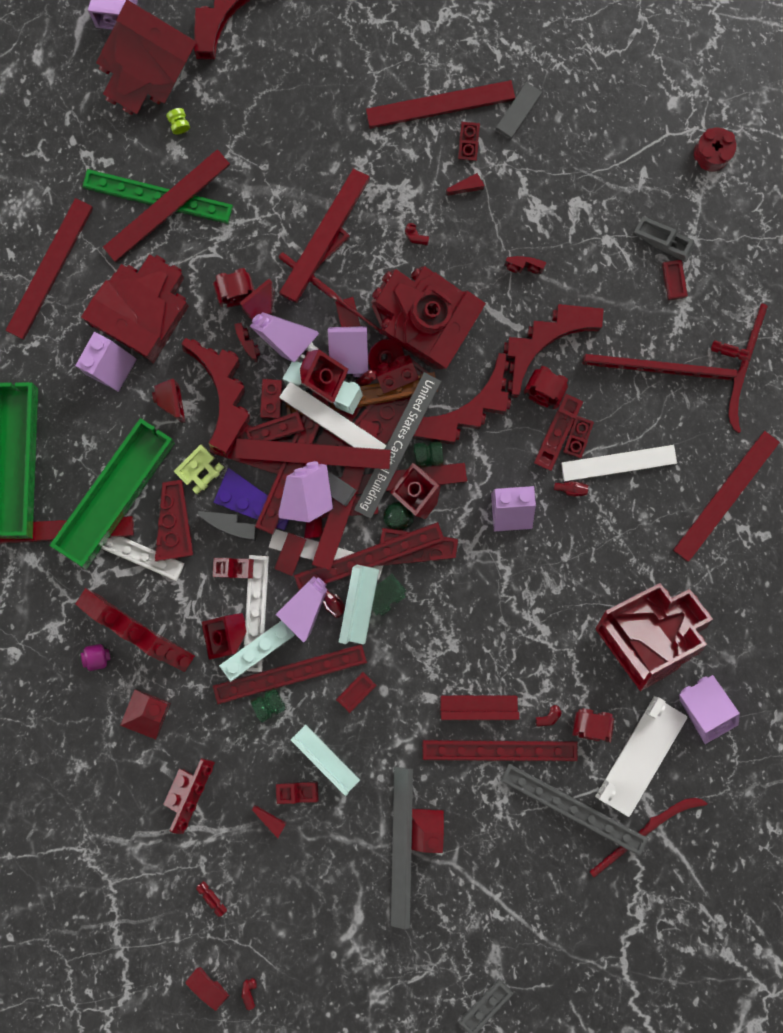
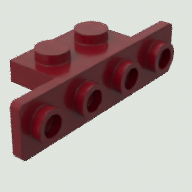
M202 758L194 775L184 769L178 770L163 804L177 813L169 830L170 832L184 834L190 818L196 809L197 802L204 791L208 777L212 773L214 761Z

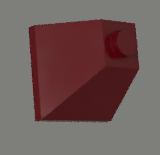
M270 279L240 302L243 312L251 321L257 314L262 312L273 316L275 290Z
M319 349L309 351L300 367L301 384L334 403L349 369Z
M170 379L155 385V392H152L154 403H157L161 409L181 423H186L180 385L176 380Z
M412 463L390 493L415 516L426 519L437 505L441 486L419 466Z
M243 613L201 622L208 659L236 654L247 632Z
M135 689L120 726L157 740L171 703Z
M412 809L411 850L426 853H443L444 810Z

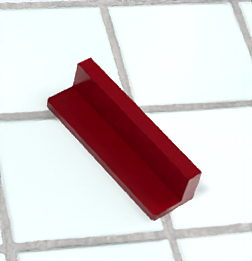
M442 695L440 697V719L519 720L518 697L516 695Z

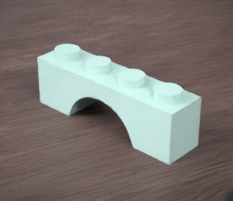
M303 361L291 362L282 378L285 385L287 386L291 381L304 391H307L309 388L301 384L300 367ZM343 381L334 401L335 407L353 415L363 396L360 386L352 381L349 383Z
M281 620L219 665L229 681L232 682L261 659L293 638L294 633Z

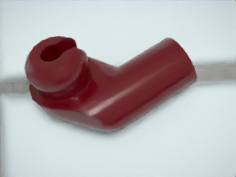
M408 223L405 228V234L410 242L428 246L429 236L419 235L416 225Z
M553 705L550 707V712L547 716L536 717V726L554 725L561 717L560 707Z
M254 978L246 979L243 982L241 997L246 1010H251L255 1007L251 995V990L257 988Z

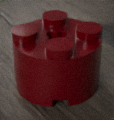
M715 127L707 129L695 145V161L697 160L703 170L709 172H716L724 168L736 152L735 135L724 128Z
M245 268L237 269L234 273L228 275L227 273L218 274L213 282L220 307H223V304H227V308L239 306L240 302L254 291L250 273L246 272Z
M438 290L420 293L410 310V319L413 325L421 332L434 334L442 330L452 315L450 299ZM429 310H434L432 314L428 313Z
M541 366L540 369H536L532 373L524 389V394L528 393L530 395L529 399L540 406L548 408L549 405H552V409H557L568 389V379L563 375L552 373L545 366Z
M585 708L579 709L575 713L572 736L594 741L605 740V742L611 743L614 726L613 714L607 712L593 714L594 710Z

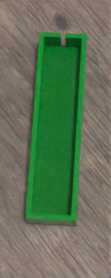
M0 383V539H33L38 388L33 383H15V386L12 383Z
M140 418L49 546L87 570L175 445L173 439L159 430L156 431L155 427Z

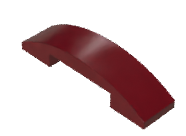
M565 394L539 449L534 464L552 471L583 401Z

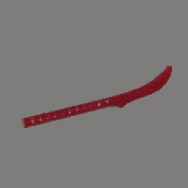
M284 252L279 255L280 260L292 269L295 267L297 262ZM314 275L309 281L330 298L344 305L381 333L379 327L347 304L326 284Z
M766 304L760 305L746 347L749 355L746 361L742 360L737 377L734 378L728 415L729 422L737 433L741 432L738 417L739 397L768 308Z
M700 798L684 799L661 814L651 817L648 824L638 833L647 836L672 816L690 808L706 806L708 803ZM620 846L589 872L595 878L626 853L628 849Z

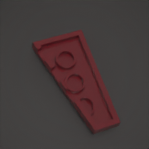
M382 528L380 543L409 532ZM444 537L445 541L377 566L456 558L458 539Z

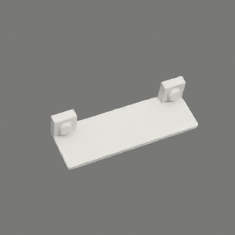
M655 696L595 796L628 817L632 814L687 720L686 715Z

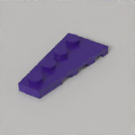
M228 468L213 503L258 520L268 495ZM280 518L277 528L285 531L290 519Z

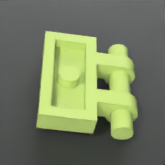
M200 444L174 472L186 485L194 481L197 485L192 490L198 494L201 490H205L208 487L207 484L214 477L217 478L220 475L224 466L219 462L213 467L210 463L215 457ZM206 469L209 473L201 479L198 475Z

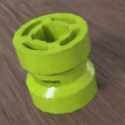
M176 108L167 113L166 116L172 124L173 134H182L190 129L189 122L185 119L184 109Z

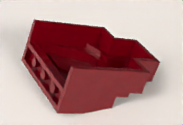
M126 0L96 64L100 65L98 69L108 75L110 72L113 73L103 92V95L106 96L105 100L114 105L116 103L124 106L122 110L133 115V113L138 114L148 94L151 95L150 100L159 105L161 102L165 104L197 42L131 1Z
M149 254L139 271L130 265L126 267L121 264L110 280H106L100 287L81 318L90 327L97 328L146 357L154 364L189 306L185 302L186 298L176 293L184 280V276L181 273L182 270L173 264L172 266L165 264L166 261L158 255L154 257Z
M426 266L416 268L410 276L412 279L397 269L390 272L387 271L382 278L383 284L380 288L377 287L372 294L373 300L371 301L373 305L389 315V317L386 316L382 321L380 332L433 369H447L486 303L469 291H461ZM438 290L447 295L452 307L450 320L442 330L434 334L421 332L413 325L410 319V310L417 296L424 291ZM432 309L428 311L429 314L434 312Z
M659 583L606 610L595 630L637 688L642 691L675 672L682 664L688 662L704 650L707 644L699 632L706 629L713 619L690 589L671 598L668 590Z

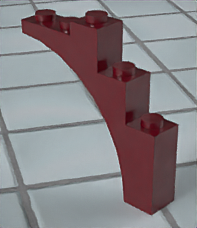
M214 0V8L208 6L195 8L194 40L197 43L194 47L196 59H215L217 44L228 20L250 0Z
M558 304L556 310L552 311V321L555 322L534 320L532 326L528 327L527 337H531V339L509 337L508 342H504L503 354H506L507 360H513V362L510 361L509 366L512 380H508L507 387L510 397L518 398L522 380L528 366L534 357L546 346L569 334L584 331H600L603 323L604 309Z
M185 338L182 342L183 351L196 359L205 368L218 392L219 417L209 446L211 450L227 458L236 444V439L240 438L250 421L248 411L241 406L236 407L245 393L243 383L235 378L232 380L233 375L240 366L239 358L234 352H227L223 349L218 355L213 349L202 347L198 341Z
M498 354L490 380L475 398L455 411L438 416L423 417L413 439L454 445L455 440H459L461 429H458L457 426L480 429L481 425L485 424L486 414L483 411L505 414L506 409L509 410L511 405V398H508L509 392L501 391L505 390L506 379L503 378L504 371L508 370L509 360H506V354Z
M87 588L84 589L75 603L93 620L110 628L118 636L136 645L147 655L183 672L187 670L195 657L191 652L147 628Z

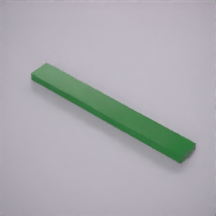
M90 169L86 171L82 186L87 190L148 205L154 204L170 190ZM194 196L176 212L229 224L233 205Z

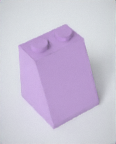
M91 0L88 12L95 27L112 30L126 0ZM129 0V1H131L132 3H134V4L137 5V1H138V0Z
M263 312L257 314L250 325L281 357L292 362L298 359L319 334L317 331Z
M367 326L329 327V356L348 368L347 374H353V377H360L368 371Z
M94 332L75 366L85 375L119 392L137 359L113 341Z
M316 461L309 462L307 466L295 469L292 474L286 477L278 514L279 518L311 522L333 509L327 465L318 464Z
M534 486L494 489L491 493L494 531L532 529L536 507Z
M313 576L276 614L303 642L306 641L312 632L327 592L326 584L319 577L316 579Z
M713 675L701 678L697 682L698 684L693 687L688 686L684 688L681 694H679L681 704L705 744L739 724L740 713Z

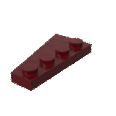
M182 480L162 483L155 562L194 556Z

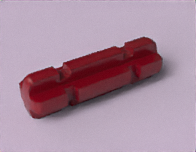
M716 340L713 341L711 350L718 353L720 351L721 354L733 358L739 357L738 359L746 361L749 355V351L742 348L740 350L739 347L726 343L721 344L720 341Z
M368 370L357 378L355 382L359 386L368 385L376 379L375 374L377 373L375 370L373 372Z
M201 882L196 887V890L199 894L203 895V899L211 909L214 908L215 914L221 917L226 913L227 908L220 904L221 901L211 889H208L209 886L206 882Z

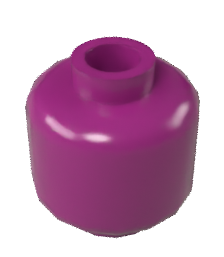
M102 644L86 646L83 652L80 653L83 668H87L88 671L104 669L107 666V661L110 660L109 650H104Z

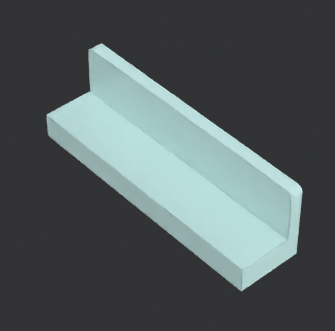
M355 565L352 568L339 643L347 644L349 641L359 644L366 643L379 574L378 569L362 565Z
M307 725L291 739L345 796L360 781Z

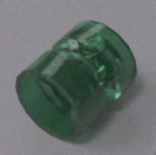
M441 441L430 442L429 445L425 443L414 444L417 466L425 468L429 464L433 467L444 465Z
M275 688L267 691L265 697L258 696L250 701L257 717L262 723L272 718L273 713L279 714L286 710L285 704Z

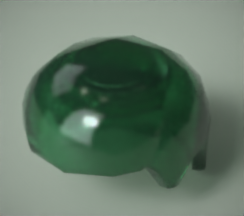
M394 502L386 507L383 520L390 529L405 531L411 527L414 521V514L401 502Z

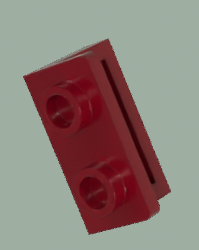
M410 355L399 356L395 361L382 363L374 369L383 393L419 379Z

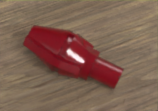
M568 481L564 484L555 483L554 490L563 491V493L570 496H585L588 494L589 485L577 481Z
M327 589L323 605L335 618H339L344 615L345 611L343 601L337 594L333 595Z

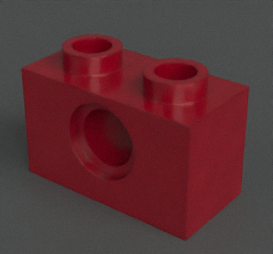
M262 380L260 413L262 421H271L282 416V400L279 398L283 392L282 380Z

